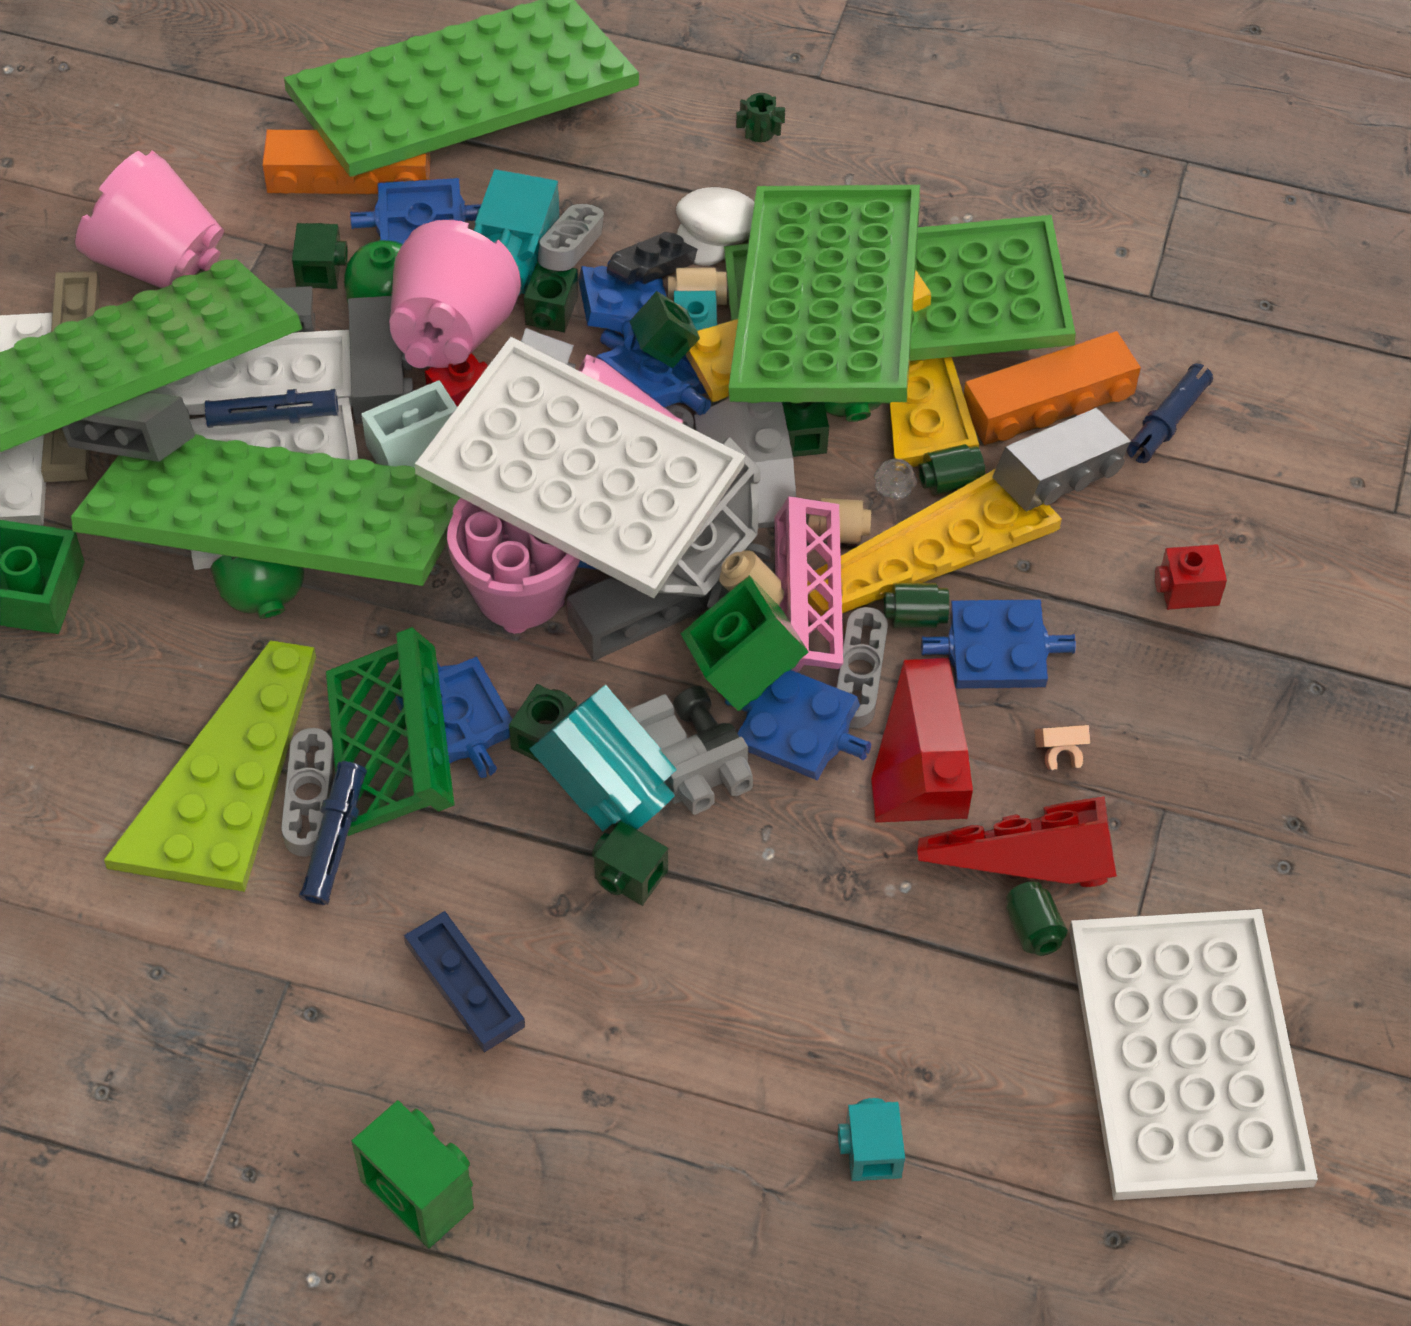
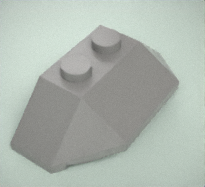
M729 396L719 401L711 402L710 409L701 416L697 413L694 414L695 430L719 443L730 437L760 468V482L757 483L759 497L758 528L775 527V515L789 496L796 497L793 455L782 402H730Z
M730 437L721 444L745 455L744 466L658 593L694 597L705 596L719 580L721 567L725 559L735 552L744 551L758 535L759 497L757 483L760 482V468Z

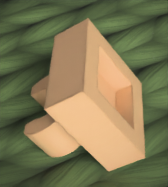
M1089 725L1035 729L1036 747H1050L1045 754V764L1048 770L1057 769V755L1063 750L1070 754L1072 768H1081L1083 754L1076 745L1090 744Z

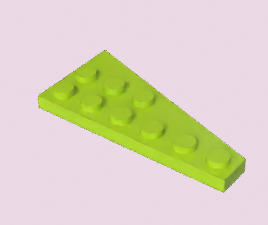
M269 641L106 856L104 862L107 869L245 892L316 660L314 647Z

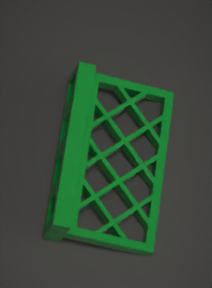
M413 627L396 633V644L326 671L335 772L338 762L347 761L353 763L360 751L372 756L365 766L367 774L364 778L358 801L364 791L376 798L365 814L359 815L357 821L351 822L348 836L428 806L433 807L438 812L455 806L435 646ZM398 659L399 668L389 684L378 679L387 663ZM357 675L363 677L349 699L343 697L341 681ZM376 684L385 690L373 709L369 711L360 705L372 686ZM398 696L403 699L404 707L394 723H391L382 717L394 698ZM356 711L367 716V718L352 739L347 736L346 726ZM378 723L389 728L376 751L366 747L365 743ZM401 735L407 738L408 748L397 764L386 757ZM382 763L394 770L379 792L368 785ZM406 775L412 779L414 795L396 802L391 797Z

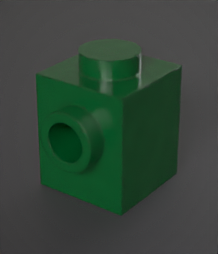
M297 223L292 255L296 287L312 286V288L337 289L340 266H347L348 244L347 241H340L338 224Z
M782 402L793 457L826 454L828 450L829 423L824 402Z
M622 821L617 824L611 834L604 833L598 839L592 851L595 879H597L598 883L613 895L623 894L642 906L668 872V847Z

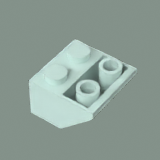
M440 380L361 413L366 446L377 464L395 467L407 465L415 468L417 460L456 410L457 406Z

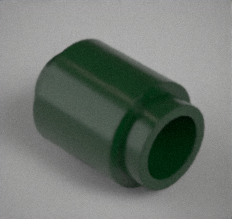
M966 444L925 453L923 462L918 464V475L921 485L924 489L929 488L933 495L956 491L985 475V464L980 449L977 446L968 447Z
M893 583L892 592H884V616L886 619H892L893 628H936L937 624H947L949 620L948 588H938L937 583Z
M1035 881L1025 882L1014 887L1006 896L1008 903L1006 912L1023 950L1039 956L1049 955L1057 951L1061 947L1062 941L1066 938L1068 930L1051 893L1044 889L1039 882Z

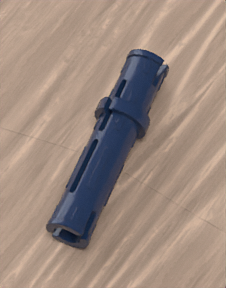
M1192 364L1158 409L1152 410L1146 415L1142 422L1143 427L1131 439L1126 450L1128 455L1133 458L1141 447L1143 448L1136 462L1147 463L1150 461L1152 455L1162 442H1167L1173 437L1177 430L1176 425L1204 390L1211 385L1213 374L1208 368L1199 379L1196 377L1204 365Z
M287 389V394L217 401L205 400V418L208 428L290 420L291 424L300 423L302 418L339 416L336 389L298 393L297 389ZM302 404H312L311 406L287 407V408L277 409V407H280V406H295V405H302ZM267 408L266 410L232 413V411Z
M338 762L329 798L322 802L320 812L324 815L306 877L299 893V897L307 902L318 905L329 904L333 883L342 858L351 822L357 821L359 809L356 808L367 774V769L356 763Z

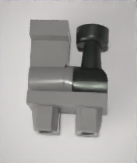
M693 686L682 691L674 699L673 705L667 695L664 694L628 710L677 769L664 781L675 794L671 800L672 803L676 804L682 801L694 815L709 809L715 803V794L711 788L724 783L730 795L736 797L753 788V775L748 764V746L744 739L739 737L733 725L730 723L718 724L709 713L712 701L702 686ZM674 710L681 720L693 723L697 734L687 738V734L674 715Z

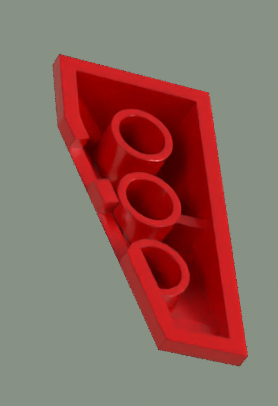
M949 658L904 660L871 777L875 823L968 819L973 786L968 748Z
M1105 796L1043 807L1044 816L1031 820L1020 818L1018 814L1002 817L1003 821L996 823L993 826L994 829L984 831L983 826L970 825L922 837L918 840V860L923 862L1065 884L1079 883L1082 887L1100 886L1107 883L1108 878L1117 877Z

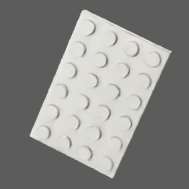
M510 337L415 463V474L638 591L655 598L743 468L745 455Z
M1262 909L1072 920L1069 933L1113 1200L1314 1187L1318 1178Z

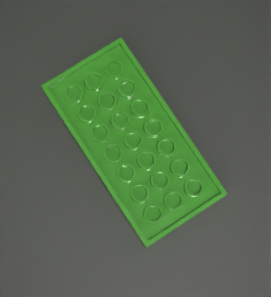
M538 0L528 4H520L512 9L492 15H483L478 19L459 25H450L442 30L426 35L414 36L393 45L377 47L372 51L350 58H341L336 62L320 67L304 69L297 74L284 77L285 91L314 130L318 131L329 150L347 174L352 177L638 86L639 72L575 0Z
M920 185L757 186L730 373V402H907Z
M1052 215L918 227L916 271L931 292V305L917 312L913 310L910 361L1075 345L1076 333ZM749 244L724 246L731 321L739 317Z
M227 259L214 263L209 270L197 275L180 276L173 280L171 285L159 290L142 291L136 294L133 300L121 305L102 307L96 310L91 317L78 322L67 321L61 323L54 328L53 332L40 337L23 338L17 341L14 347L0 352V452L302 330L299 316L237 259Z
M195 434V437L159 462L118 455L72 514L71 520L73 532L423 586L447 543V532L453 515V507L461 497L415 474V468L407 465L395 467L374 464L366 459L348 460L334 458L325 453H300L289 451L284 447L267 448L253 446L239 440L226 442L206 439L202 435Z

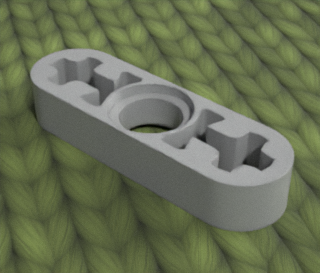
M588 204L570 206L540 239L538 263L544 268L556 271L573 268L602 234L604 212L600 208Z
M870 607L859 608L853 611L848 618L843 646V665L840 667L837 683L838 689L853 694V689L862 691L859 710L856 711L849 724V728L854 729L867 726L874 718L888 622L884 614ZM866 625L872 627L869 645L860 644L862 629ZM855 660H865L874 669L869 674L858 675L853 673L848 666Z
M318 728L301 730L293 737L290 744L281 829L286 848L292 854L302 857L312 855L324 815L320 812L322 802L329 798L332 788L334 768L333 744L328 733ZM310 746L319 747V750L315 753V768H308L306 753L309 752ZM306 783H314L321 788L320 794L311 800H302L295 793L301 785ZM301 815L309 816L311 831L307 833V837L303 839L297 836L302 830Z

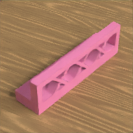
M789 496L774 517L775 575L781 580V587L784 590V597L779 606L808 651V635L816 629L830 643V654L809 651L800 659L792 671L798 673L804 665L839 669L843 665L839 504ZM806 514L825 516L827 518V531L819 537L806 524ZM814 549L828 563V571L821 576L807 563V555ZM815 589L829 602V611L823 616H820L808 604V594Z

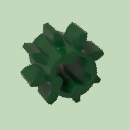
M755 93L747 100H740V111L736 112V128H745L746 139L754 142H766L772 139L774 135H781V126L785 123V107H776L775 96L772 97L767 93Z

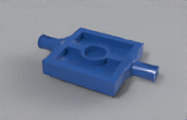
M459 178L378 183V201L375 211L350 212L351 228L376 227L380 240L397 241L403 244L413 230L429 222L437 220L476 221L481 204L465 205V201L460 195Z
M582 266L578 282L587 326L608 328L621 332L627 349L630 350L631 344L633 350L640 348L629 321L656 291L666 296L662 277L647 284L637 281L628 285L607 274L606 266H598L596 268Z
M606 329L602 333L600 341L609 347L611 351L599 354L596 358L606 362L665 408L680 402L689 406L700 416L710 409L711 401L701 395L707 392L686 355L672 369L641 350V348L633 350L631 344L630 350L627 349L624 345V337L614 330Z
M1041 599L951 601V628L948 637H921L922 656L948 654L949 660L954 667L956 689L1046 687L1048 681L1046 662L1048 654H1075L1076 651L1075 634L1048 635L1047 629L1043 624Z
M477 656L457 665L441 667L437 662L449 763L459 759L470 758L480 778L487 777L486 770L489 776L495 773L497 767L490 758L487 749L510 738L509 724L512 718ZM396 696L394 699L401 711L404 707L403 699Z
M792 670L782 674L764 690L759 698L749 702L741 709L747 712V716L737 734L746 742L749 753L817 781L828 761L836 756L839 751L865 760L867 758L866 753L869 754L871 749L870 741H865L848 734L849 724L860 706L858 697ZM725 699V704L728 705V706H732V705Z

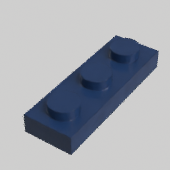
M446 911L404 935L405 945L484 1053L525 1028V1018Z

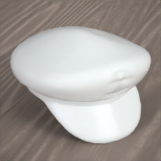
M709 187L697 189L687 194L678 202L676 214L681 224L677 234L684 239L685 243L698 249L694 262L695 265H714L725 258L724 246L740 245L750 238L755 203L752 199L732 189Z

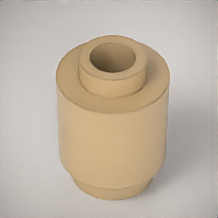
M676 268V276H668V298L674 301V291H716V305H726V272H716V268Z
M821 498L822 502L839 504L840 543L860 544L861 536H870L871 510L863 509V500ZM809 514L808 526L820 537L827 531V518L825 516Z
M753 551L735 552L725 559L721 567L719 580L729 592L750 575L780 605L784 597L781 580Z

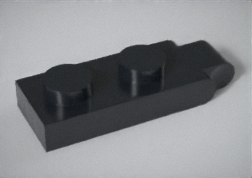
M663 232L615 252L608 264L607 274L628 285L637 281L647 284L675 272L676 268H685L694 264L698 249L685 243L684 239L678 234Z

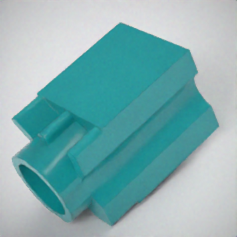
M494 169L483 202L478 210L473 231L482 234L494 243L499 240L509 250L520 273L521 287L519 295L526 293L538 260L540 239L560 218L558 180Z
M606 684L578 705L529 749L584 813L586 812L602 831L611 824L619 823L620 821L638 830L675 796L664 781L677 769Z

